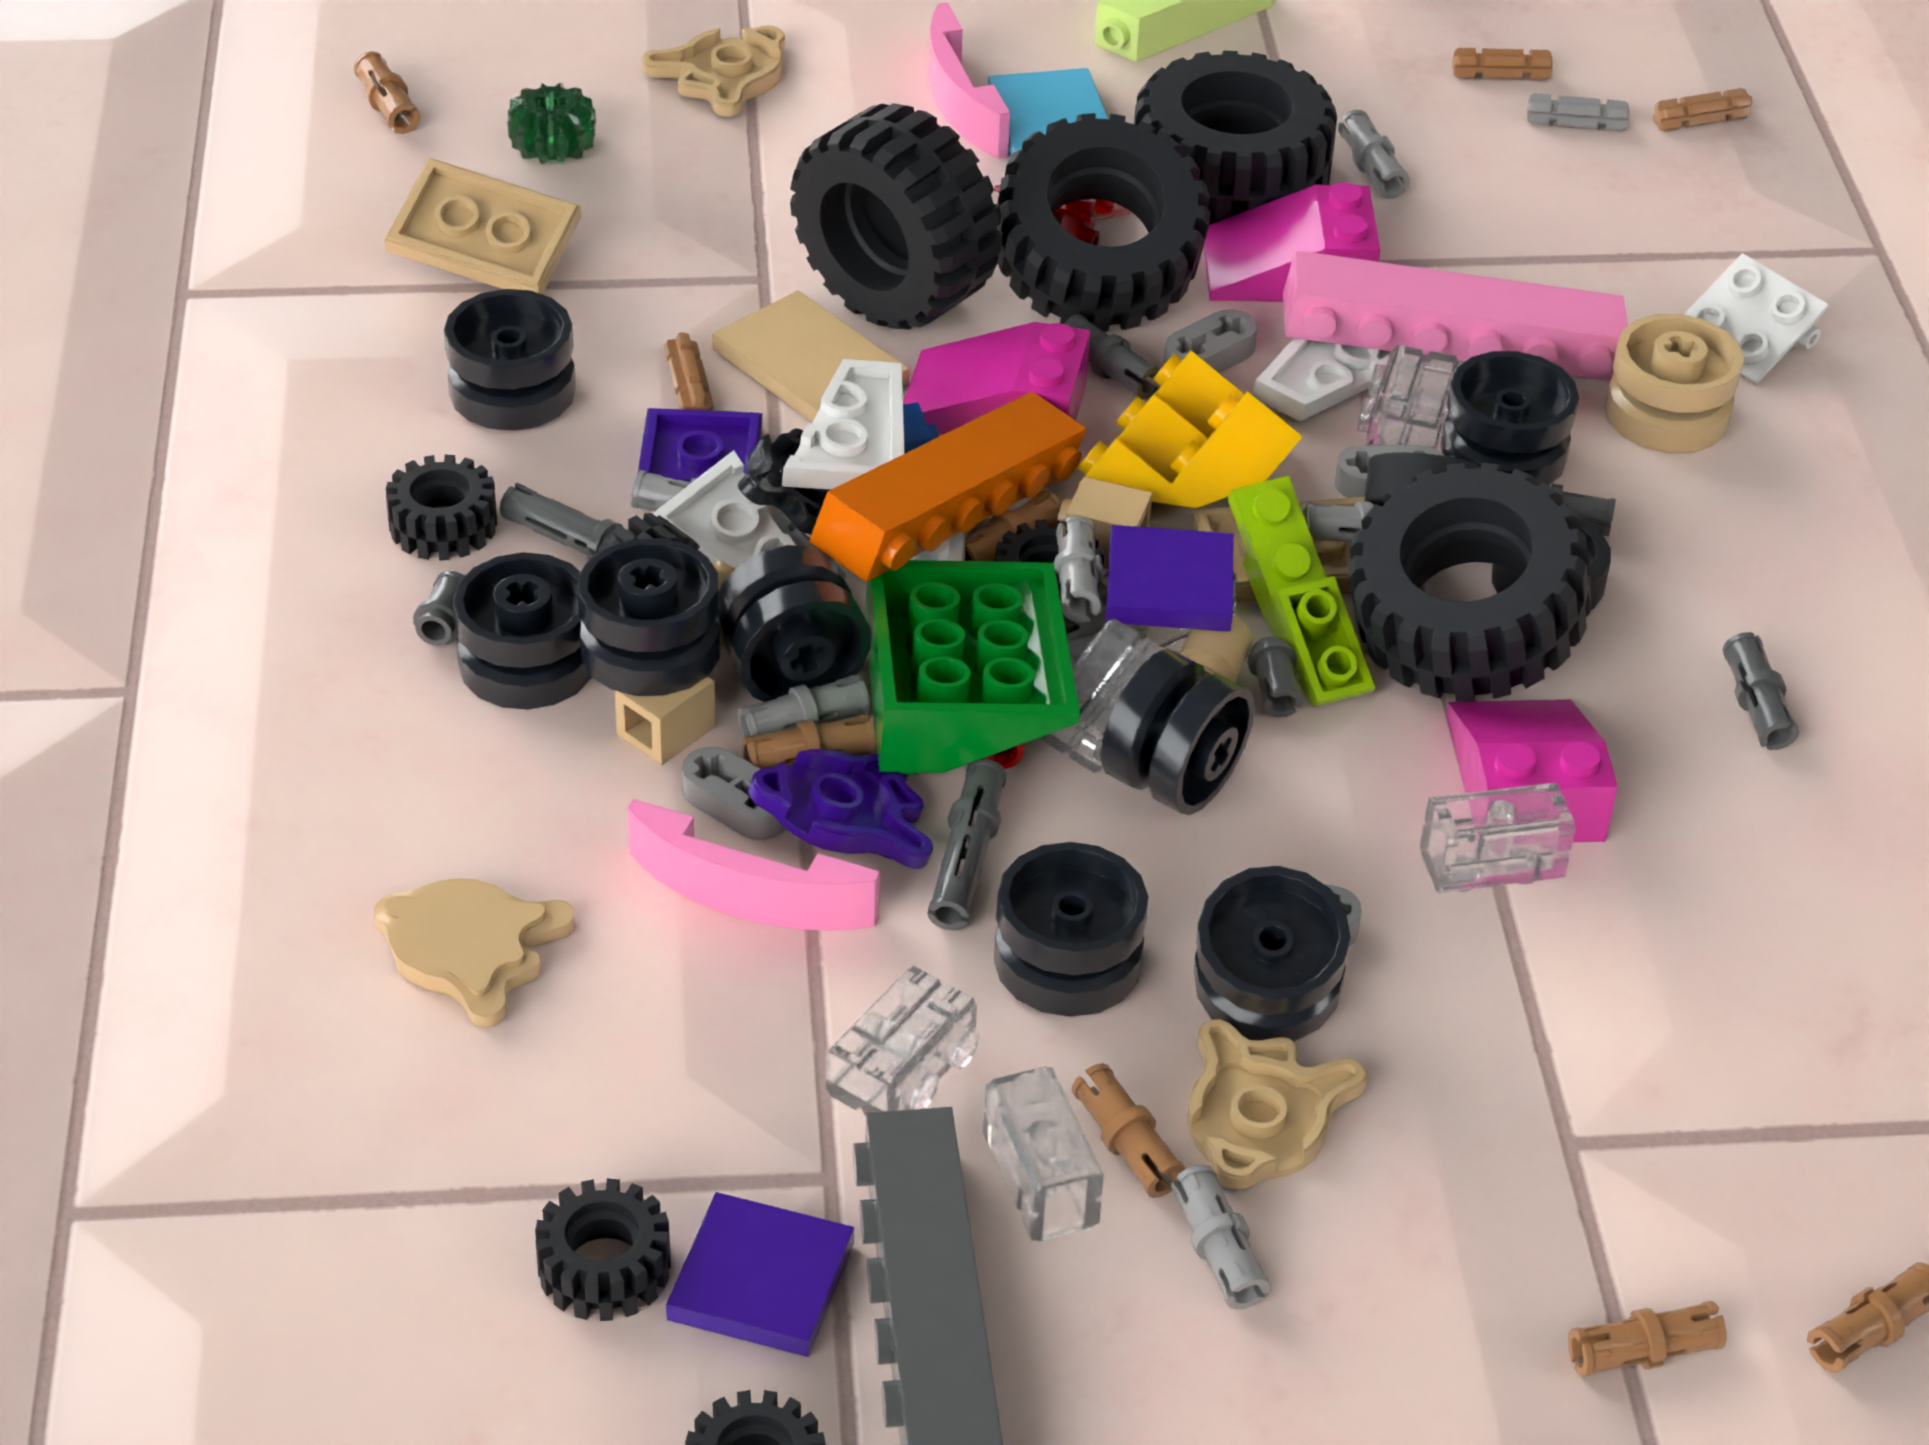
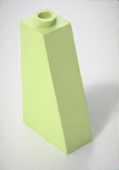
M1099 0L1097 4L1095 45L1138 62L1270 8L1276 3V0Z

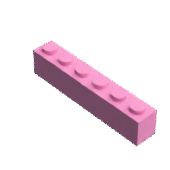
M1297 250L1294 252L1283 291L1285 337L1467 361L1473 356L1491 351H1519L1543 357L1563 368L1569 376L1611 381L1614 372L1613 362L1617 343L1622 330L1628 326L1624 296Z

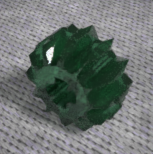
M561 82L556 86H546L540 83L537 89H521L520 96L510 100V109L507 112L508 137L511 139L512 148L519 150L523 159L537 157L541 164H545L549 160H556L563 164L565 158H582L583 151L593 147L594 137L596 136V113L592 105V99L583 96L581 88L565 89Z

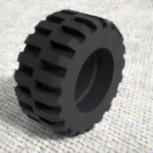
M1223 50L1222 54L1211 55L1209 51L1196 53L1192 59L1186 60L1182 57L1172 61L1166 69L1161 67L1147 80L1137 95L1134 125H1139L1140 121L1156 127L1155 134L1162 139L1167 135L1182 146L1180 156L1184 158L1189 155L1200 169L1199 180H1202L1207 185L1210 197L1207 207L1210 211L1209 225L1313 185H1329L1337 125L1336 108L1322 84L1317 85L1314 77L1305 70L1296 71L1292 63L1279 59L1277 62L1267 59L1266 55L1252 52L1251 56L1240 55L1238 51Z
M881 103L871 106L815 139L810 146L805 148L799 157L792 177L790 190L795 192V194L792 195L790 200L791 216L797 218L798 225L795 228L799 244L805 245L809 253L806 259L813 271L818 269L825 279L823 285L832 295H839L845 300L844 306L854 314L864 313L868 322L879 326H889V328L910 330L913 327L921 328L933 322L985 286L987 279L992 277L997 266L1003 232L997 230L1002 217L999 204H994L992 200L993 185L988 175L983 177L977 166L980 160L972 149H965L958 141L960 136L950 126L941 127L938 125L937 117L922 110L914 112V107L895 103L891 105Z
M1095 113L1077 115L1076 122L1068 123L1067 119L1063 118L1048 124L1046 135L1041 131L1034 132L1023 141L1022 150L1014 152L1008 161L1005 176L1001 178L997 203L999 204L1002 217L997 230L1003 232L1000 254H998L997 264L1004 276H1011L1009 287L1022 300L1029 296L1033 300L1031 309L1047 318L1052 313L1060 317V323L1064 324L1071 316L1081 314L1090 323L1104 332L1109 331L1110 325L1120 324L1121 330L1139 327L1143 316H1146L1151 321L1167 313L1169 303H1178L1188 291L1190 280L1195 278L1209 228L1210 211L1207 207L1210 197L1207 185L1202 180H1199L1201 171L1189 155L1182 158L1180 156L1182 146L1168 135L1164 139L1156 135L1157 128L1148 123L1140 121L1139 125L1125 122L1126 116L1110 114L1109 119H1096ZM1078 200H1105L1118 204L1132 212L1143 223L1149 234L1136 242L1122 246L1107 247L1093 245L1067 232L1058 223L1053 212L1068 203Z
M1465 463L1447 465L1446 472L1434 475L1430 469L1415 475L1412 478L1413 484L1405 488L1398 484L1383 496L1384 505L1381 507L1375 504L1361 520L1362 529H1359L1353 536L1349 549L1351 561L1348 563L1349 580L1361 641L1367 644L1368 654L1378 667L1385 670L1389 668L1390 677L1403 686L1410 688L1414 683L1419 684L1420 693L1441 699L1443 693L1455 694L1456 701H1475V695L1492 693L1493 699L1509 696L1512 694L1511 688L1523 684L1527 689L1545 678L1544 669L1549 667L1554 671L1571 656L1570 646L1575 647L1580 643L1587 629L1586 617L1591 613V587L1586 534L1581 531V521L1575 510L1568 504H1563V497L1560 493L1546 483L1537 487L1535 477L1517 469L1512 474L1502 472V466L1482 463L1481 469H1466ZM1471 562L1501 565L1520 575L1516 582L1502 592L1474 601L1444 600L1419 589L1436 573L1451 566Z

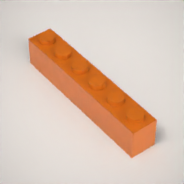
M1031 391L829 490L809 542L865 582L890 569L896 571L909 559L926 550L928 552L934 551L943 541L960 532L963 534L968 533L977 523L994 514L996 516L1003 514L1011 505L1026 497H1035L1043 488L1058 480H1067L1081 461L1082 453L1078 449L1087 428Z

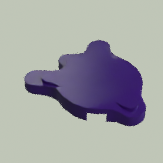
M802 750L797 753L796 759L791 765L785 766L782 761L775 767L762 768L753 774L748 788L751 799L759 807L772 814L793 835L808 844L844 854H879L913 869L925 867L933 851L931 839L910 824L919 820L924 808L922 798L906 784L910 774L879 772L877 753L859 756L833 750Z

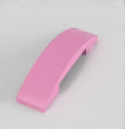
M948 2L940 3L933 13L930 27L929 82L934 100L951 126L969 142L996 158L1008 157L1010 112L994 84L974 87L962 66L963 29Z
M633 799L627 807L630 855L657 880L697 903L741 919L803 930L833 931L874 927L879 919L880 871L817 853L808 871L695 838L694 816Z

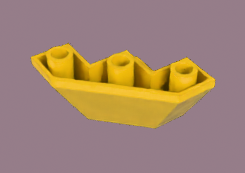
M1190 350L1183 360L1175 353L1168 359L1152 379L1161 386L1158 391L1152 395L1147 403L1137 396L1116 421V424L1124 431L1109 447L1099 440L1077 468L1088 478L1152 492V502L1197 509L1229 497L1232 489L1267 481L1303 436L1247 391L1243 394Z

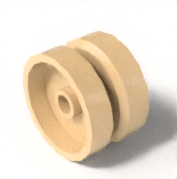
M1654 314L1635 320L1622 330L1617 343L1613 362L1614 372L1609 383L1605 402V411L1609 423L1622 437L1643 448L1664 453H1693L1712 447L1725 436L1735 401L1734 395L1744 362V356L1739 343L1725 329L1705 319L1684 314Z

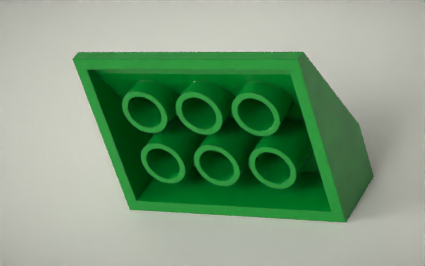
M908 560L900 569L896 571L890 569L867 582L864 616L871 628V650L868 654L879 772H899L902 774H918L920 772L945 773L1079 723L1080 709L1054 563Z

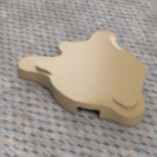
M765 25L756 28H742V39H720V28L709 30L693 37L682 46L645 52L642 56V71L646 76L653 78L678 79V93L681 96L708 100L716 114L733 117L742 111L744 102L766 93L780 81L782 75L781 55L785 50V34L775 26Z
M455 878L440 880L423 885L412 891L392 893L383 897L374 908L375 926L387 938L389 948L396 960L397 971L409 982L421 988L445 994L457 1000L464 1007L470 1021L484 1028L495 1026L503 1020L506 1015V995L509 991L536 980L541 974L540 956L529 948L566 938L574 929V912L569 903L560 900L524 901L510 895L496 885L475 879Z
M1221 1019L1210 1020L1203 1023L1198 1032L1197 1047L1204 1061L1205 1069L1194 1083L1189 1099L1187 1112L1188 1131L1195 1147L1215 1170L1217 1179L1222 1186L1231 1189H1247L1262 1180L1279 1178L1295 1173L1311 1163L1317 1157L1326 1140L1329 1119L1342 1105L1363 1094L1368 1074L1361 1063L1348 1057L1339 1058L1313 1067L1301 1066L1296 1062L1298 1047L1291 1039L1278 1037L1260 1041L1249 1040L1243 1037L1230 1023Z

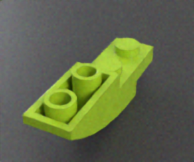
M1289 475L1232 489L1228 502L1247 552L1242 562L1272 635L1283 638L1295 649L1297 661L1294 671L1297 682L1314 707H1319L1372 693L1375 685L1335 576L1327 578L1325 576Z

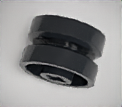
M502 289L480 293L461 302L448 315L444 327L446 356L449 361L447 371L449 395L454 409L469 422L489 429L522 430L541 426L560 417L572 404L576 390L575 365L571 357L574 347L573 327L567 310L553 298L531 290Z
M1491 351L1469 358L1456 368L1450 382L1447 400L1448 415L1443 425L1440 444L1442 454L1467 460L1477 464L1480 468L1482 463L1498 464L1502 466V472L1512 474L1517 469L1534 476L1537 487L1543 483L1550 485L1562 476L1571 443L1570 432L1575 421L1579 402L1575 381L1560 366L1543 357L1519 351Z
M663 538L633 539L610 545L589 558L578 574L577 592L579 617L581 619L582 662L592 678L609 689L634 696H664L689 689L710 675L720 659L718 572L706 555L688 544Z
M785 545L762 551L738 565L720 586L718 591L720 637L724 646L731 654L732 663L741 682L753 698L762 702L777 699V697L788 695L792 687L806 685L809 689L815 686H822L858 674L863 668L871 650V628L860 607L852 597V592L842 572L829 555L814 547Z
M521 552L497 556L473 567L458 582L453 597L454 622L458 634L456 643L458 665L463 683L478 698L503 708L530 710L556 705L576 695L592 678L582 662L581 619L579 617L577 592L578 574L580 571L573 564L548 554Z
M1168 648L1153 654L1136 670L1122 690L1109 716L1101 747L1100 761L1104 772L1130 787L1139 790L1149 787L1153 799L1179 813L1190 816L1202 810L1222 789L1233 773L1246 747L1254 721L1256 704L1252 690L1217 673L1207 677L1203 665Z
M1064 842L1042 845L1019 856L1002 874L997 894L996 920L998 927L995 935L994 963L1000 982L1018 1001L1040 1012L1073 1017L1100 1013L1122 1002L1138 984L1143 959V934L1149 896L1142 876L1125 858L1100 846Z
M1282 866L1248 868L1223 880L1205 900L1197 925V950L1194 961L1197 998L1212 1020L1221 1019L1235 1027L1243 1037L1257 1041L1285 1037L1294 1042L1320 1029L1337 1009L1344 983L1345 963L1351 938L1346 911L1332 890L1306 872Z

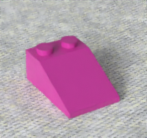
M1345 182L1335 185H1313L1209 225L1204 243L1209 301L1283 302V291L1295 250L1379 262L1380 244L1370 186H1360Z
M1031 322L921 350L903 404L918 402L927 424H935L938 433L941 435L1031 391L1076 420L1087 384L1090 330L1073 328L1061 323Z
M1571 699L1460 701L1447 703L1446 712L1478 845L1606 841L1618 785L1605 740Z

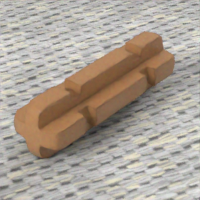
M1457 48L1454 51L1452 60L1453 74L1457 78H1475V73H1481V79H1523V74L1529 75V80H1547L1550 78L1553 68L1552 55L1548 50L1531 49L1529 54H1523V49L1482 48V53H1476V48Z
M1739 88L1724 91V96H1721V92L1681 97L1679 99L1680 103L1677 102V98L1662 100L1655 104L1653 120L1659 130L1669 131L1680 129L1682 123H1684L1685 128L1724 122L1726 116H1728V121L1744 119L1751 114L1752 97L1748 95L1746 89Z
M680 332L676 339L667 340L664 345L679 409L713 411L714 403L711 392H709L703 362L700 359L698 344L695 341H691L688 333Z

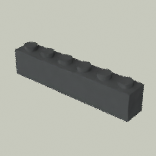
M952 1107L866 1113L865 1142L853 1143V1170L856 1187L869 1186L870 1199L860 1200L859 1204L862 1243H876L877 1258H867L870 1304L883 1303L885 1318L874 1319L876 1360L878 1365L891 1364L893 1378L891 1381H882V1407L885 1428L899 1427L901 1445H1003Z

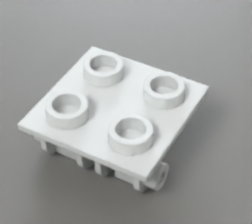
M1742 253L1684 315L1705 319L1725 329L1741 347L1744 356L1741 376L1757 385L1792 347L1801 348L1804 346L1810 349L1817 343L1821 331L1815 327L1816 321L1829 309V304Z

